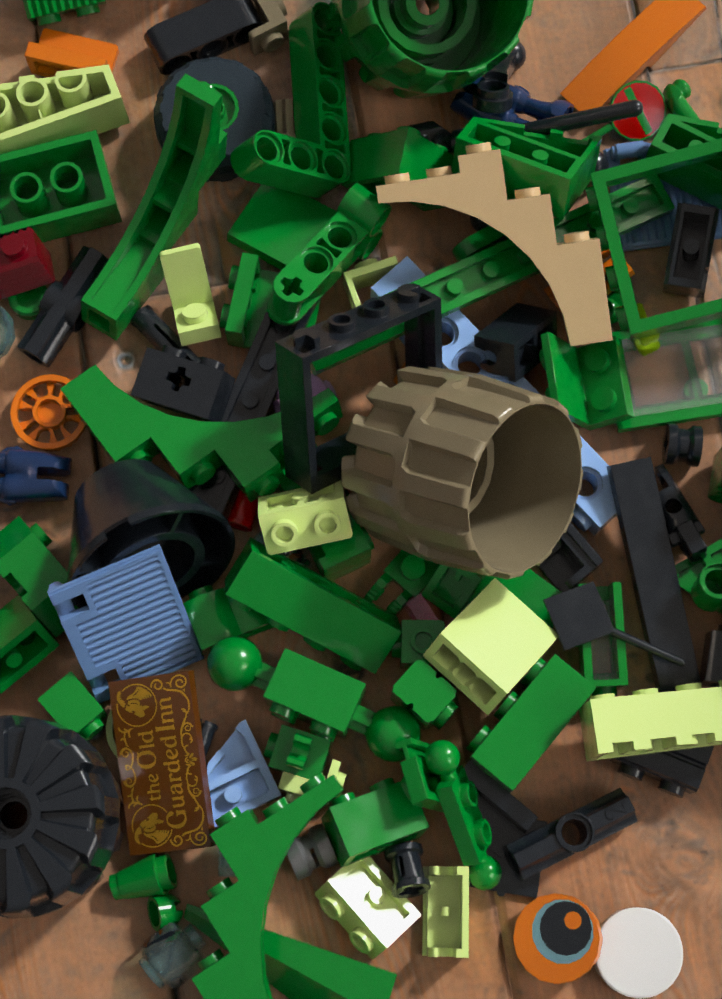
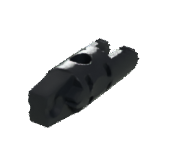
M662 463L654 467L655 477L662 486L659 496L670 545L672 548L679 546L689 562L694 564L707 556V546L701 537V534L705 533V529L665 465Z

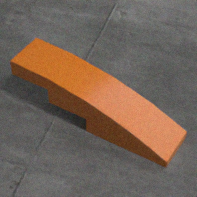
M654 0L594 57L560 94L573 104L577 111L606 106L611 101L614 93L623 84L634 81L647 67L651 68L707 9L706 6L699 0Z

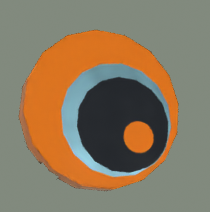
M553 893L539 896L524 907L516 920L513 941L516 955L527 972L540 981L563 984L577 981L591 970L600 957L603 936L599 920L587 905L574 896Z

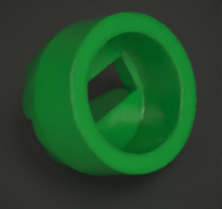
M173 894L151 896L148 898V917L155 931L170 929L176 926L182 919L183 910L176 911L175 907L181 901Z

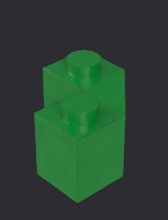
M18 516L0 531V575L13 587L23 602L55 637H58L64 631V628L47 591L49 585L53 582L67 583L68 572L48 550L47 546L53 541L41 527L35 523L29 528L21 517Z

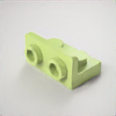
M341 480L313 494H310L303 488L258 497V519L266 551L269 555L351 538L353 535L346 505L345 489L342 486Z
M371 857L342 867L315 892V896L319 899L324 913L331 919L337 920L348 932L353 946L361 953L367 954L371 959L376 958L421 916L420 912L407 898L393 897L391 887L394 883Z

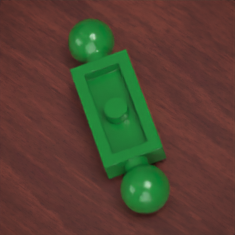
M437 740L431 743L425 752L426 766L432 773L439 775L441 778L435 790L463 866H469V882L479 890H491L499 884L502 877V869L499 862L486 853L492 842L490 824L486 819L482 818L478 807V792L474 782L469 781L464 765L458 766L460 763L458 748L450 741Z

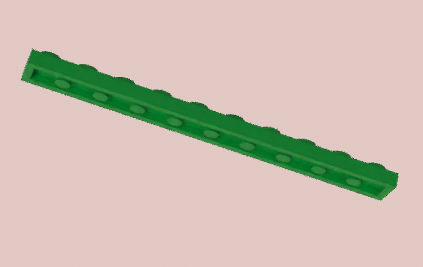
M657 174L645 177L609 193L619 236L666 216L675 209ZM588 203L569 211L563 220L557 217L554 218L557 243L564 242V234L589 231L590 238L597 237L595 227L602 226L599 210L591 212ZM507 239L412 283L420 285L423 289L441 298V316L445 317L541 272L527 254L510 239ZM404 322L310 363L313 375L316 376L403 336Z

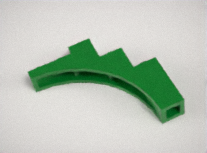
M186 73L176 85L174 106L167 136L147 190L115 251L81 299L82 321L116 341L129 325L134 314L141 309L165 277L159 253L171 249L198 214L199 191L226 157L228 133L220 128L223 94L219 93L209 83L198 81Z
M93 365L60 388L71 407L113 463L128 459H142L152 462L153 457L160 454L181 483L188 489L195 484L201 485L210 480L216 473V469L222 466L250 503L258 497L272 494L279 487L280 481L285 478L280 466V462L284 460L281 412L266 417L237 422H206L168 415L138 402L116 387L96 365ZM329 388L312 397L315 437L331 432L338 425L339 419L343 417L339 399Z
M321 772L300 786L304 793L291 803H288L286 798L283 797L262 812L266 819L261 823L252 809H247L241 813L238 806L215 820L219 828L212 832L210 836L239 881L233 884L229 877L206 891L210 900L201 905V908L229 951L224 956L219 948L197 963L201 972L196 974L192 981L203 999H273L266 975L264 949L268 901L278 870L295 838L320 809L344 791L335 775L326 779Z

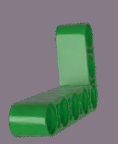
M325 2L315 3L289 25L296 138L270 130H261L234 148L230 157L235 173L246 181L313 198H320L346 182L351 176L344 62L336 44V38L341 34V26L339 21L329 20V4Z

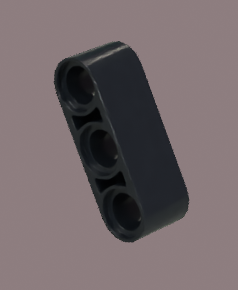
M212 0L152 26L145 33L144 40L162 75H171L176 69L178 70L188 62L196 59L216 57L248 43V33L263 25V22L252 0Z

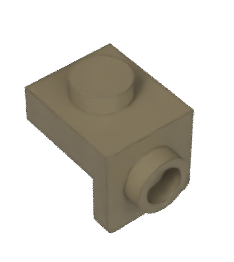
M252 0L263 25L248 33L250 49L254 55L262 52H273L280 48L284 41L289 39L288 24L285 18L287 10L283 0Z

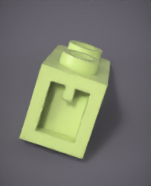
M194 243L161 251L159 256L174 311L181 346L221 338L222 335L200 244Z

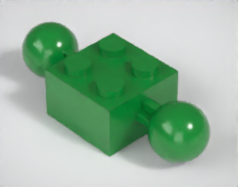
M229 636L219 640L209 652L207 669L212 681L217 686L227 691H242L250 686L265 691L263 698L266 704L270 706V715L291 725L295 724L296 719L310 724V733L330 739L332 743L336 736L345 740L349 729L366 736L367 745L375 756L387 762H399L405 760L404 752L396 750L395 743L409 737L421 740L419 722L410 711L398 706H388L375 712L361 706L360 704L366 693V683L289 649H284L277 667L262 662V656L257 646L247 638L240 636Z

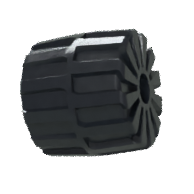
M18 715L0 716L1 917L16 919L42 916L56 912L83 894L90 892L104 878L102 872L113 852L120 850L124 833L120 831V807L124 805L122 791L109 770L106 760L87 739L56 722ZM21 803L27 809V820L23 826L14 829L8 823L7 814L13 805Z

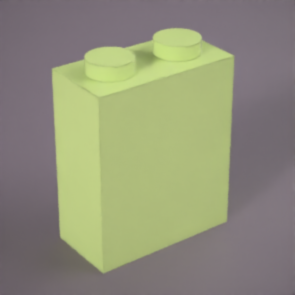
M494 578L439 634L423 654V657L483 712L489 715L557 640L558 636L550 626Z

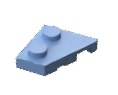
M246 719L239 722L235 731L221 749L215 753L207 766L214 828L218 827L215 820L237 806L241 813H243L247 809L254 810L282 796Z

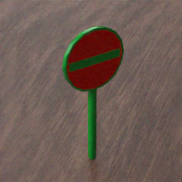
M634 80L623 84L614 93L609 105L639 100L643 104L642 113L636 117L612 121L590 135L604 136L610 131L615 130L618 135L632 141H640L652 137L660 129L666 118L667 105L664 95L657 86L648 81ZM589 136L585 137L582 140L588 141Z

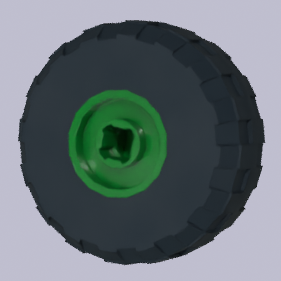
M221 57L196 59L188 62L178 70L176 69L168 76L163 86L160 87L154 106L156 136L161 148H163L172 116L176 85L185 73L198 81L209 83L219 93L223 94L220 128L228 134L226 157L207 182L231 181L239 177L232 168L230 161L233 149L261 130H275L273 101L261 77L253 70L244 66L243 63Z

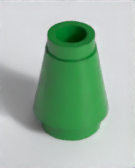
M153 853L109 876V886L115 900L166 896L169 890L177 888L178 884L176 869L169 854L160 856L158 853Z

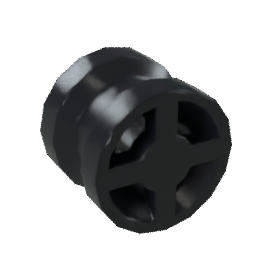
M667 423L662 448L663 464L673 465L678 461L685 462L689 467H698L703 448L702 426L692 425L689 429L679 428L677 424Z

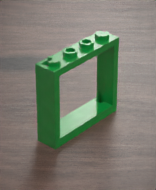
M722 138L591 173L592 186L585 188L591 212L599 210L602 226L595 227L596 236L600 239L601 252L609 250L612 266L605 267L610 291L619 290L622 306L616 307L615 312L620 331L629 330L631 341L722 318V298L640 319L607 187L722 157Z

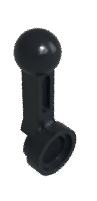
M519 42L508 57L485 74V80L477 83V88L472 92V106L476 110L485 113H503L512 108L513 92L510 90V85L507 82L513 71L521 68L526 60V50L522 43Z

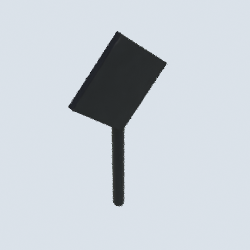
M594 581L543 600L564 651L610 635L680 667L686 665L685 659L614 628Z

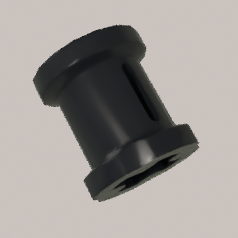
M403 842L385 850V860L391 864L394 885L391 887L393 897L412 898L425 894L431 889L429 879L424 877L420 858L424 853L421 843Z

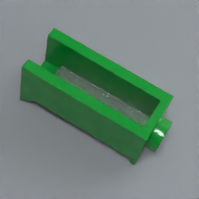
M612 582L608 586H596L613 627L625 632L621 582ZM587 583L578 584V585H576L574 588L579 587V586L584 585V584H587ZM606 635L578 646L579 672L596 687L591 696L614 693L617 696V688L628 685L626 642Z

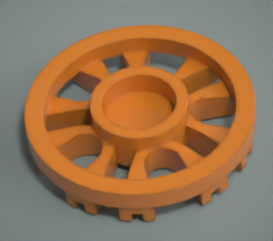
M54 374L41 375L26 382L15 394L10 412L12 425L18 436L30 447L49 452L60 451L76 443L77 439L84 432L86 425L78 415H68L67 411L74 409L70 404L63 403L65 398L63 392L60 390L58 397L53 396L57 383L62 384L63 387L72 380ZM46 383L48 394L40 398L36 395L33 388ZM26 395L36 401L34 406L22 401L23 397ZM18 411H31L33 417L30 420L19 422ZM73 421L78 423L77 428L72 434L65 429L66 422ZM37 423L39 425L33 432L26 435L25 431ZM59 428L64 436V439L61 441H57L54 430ZM43 431L50 432L49 443L37 441Z

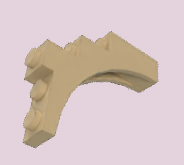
M491 142L465 146L466 155L458 156L460 173L452 174L451 166L426 169L427 178L410 181L409 172L384 176L385 185L376 186L378 203L412 201L445 206L476 217L500 231L530 257L549 283L561 309L570 346L613 340L600 239L598 237L590 238L589 231L564 234V242L557 243L551 197L549 193L541 194L540 186L514 190L515 199L507 200L501 150H492Z

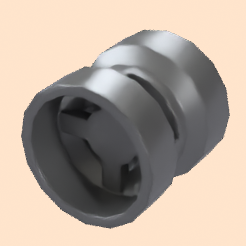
M322 823L310 828L308 834L296 837L287 853L298 881L310 876L313 869L320 866L327 869L338 864ZM313 848L315 853L311 854L310 849Z

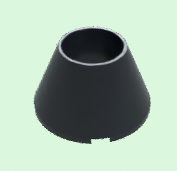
M142 459L118 461L94 472L81 484L76 492L67 582L160 544L182 599L196 589L208 585L212 586L219 579L233 557L235 535L228 520L219 511L156 464ZM83 594L71 599L73 605L79 608L87 605Z

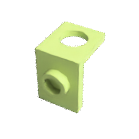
M396 256L380 261L376 258L367 259L356 264L355 269L343 272V286L351 309L361 305L356 290L373 285L398 264Z

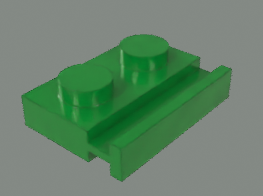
M411 737L395 743L396 750L404 752L406 759L400 762L404 774L401 784L408 800L411 801L412 805L443 812L435 790L441 778L439 775L432 773L425 763V752L430 744Z

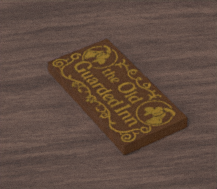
M194 670L108 682L130 856L215 846L216 844L210 836L215 831Z

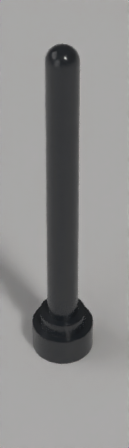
M630 100L522 124H525V132L550 135L551 129L564 130L565 132L636 117L642 113L643 104L639 100ZM464 128L455 129L451 133V146L453 153L455 149L456 137Z

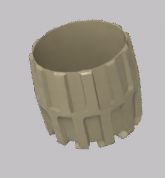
M408 366L396 370L398 384L390 388L383 382H378L366 395L368 400L374 405L369 416L365 417L355 414L346 435V440L357 446L355 455L343 456L341 462L342 486L353 491L346 497V505L355 522L363 526L372 537L436 564L502 579L516 578L522 576L524 571L544 562L551 555L552 549L563 533H566L574 516L573 511L582 486V441L579 429L574 427L568 416V410L555 399L477 373L436 367L424 369Z

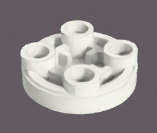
M632 907L614 912L602 923L600 927L603 942L600 957L595 964V970L611 989L627 997L642 999L659 995L674 983L683 963V946L677 930L666 917L651 909Z

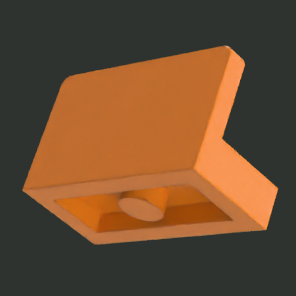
M44 28L39 43L28 42L24 56L31 73L45 77H54L57 71L108 64L113 74L119 49L116 44Z

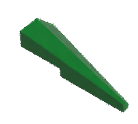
M188 903L183 918L229 952L203 909ZM265 929L264 949L268 982L289 999H390L397 973Z

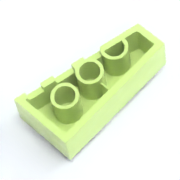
M109 64L57 71L54 77L38 79L35 75L19 76V81L0 84V154L97 130V133L100 134L130 123Z
M722 680L718 681L719 687L702 688V683H689L675 686L676 691L659 692L658 688H648L633 691L632 695L615 697L614 693L590 696L589 701L579 709L586 762L722 745Z

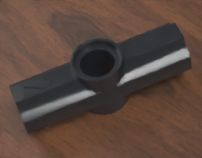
M83 246L61 281H54L45 291L39 305L40 313L17 346L22 353L38 364L49 368L71 333L78 332L85 325L81 316V299L109 260L101 252L92 247Z
M617 788L505 845L504 849L513 871L523 881L575 853L584 851L589 846L638 822L629 797L621 788ZM566 822L574 824L579 830L580 840L575 846L566 843L562 837V827Z

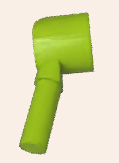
M638 303L637 308L640 319L647 318L643 304ZM660 334L633 340L641 356H646L660 349V342L658 341Z

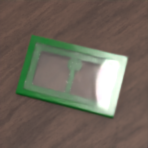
M722 318L661 333L658 339L660 349L646 356H641L637 351L634 341H631L629 330L612 332V337L616 336L622 340L635 417L616 423L618 433L666 426L667 423L678 424L722 417Z

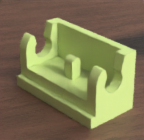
M423 866L424 877L429 879L431 889L423 894L422 956L469 958V866Z

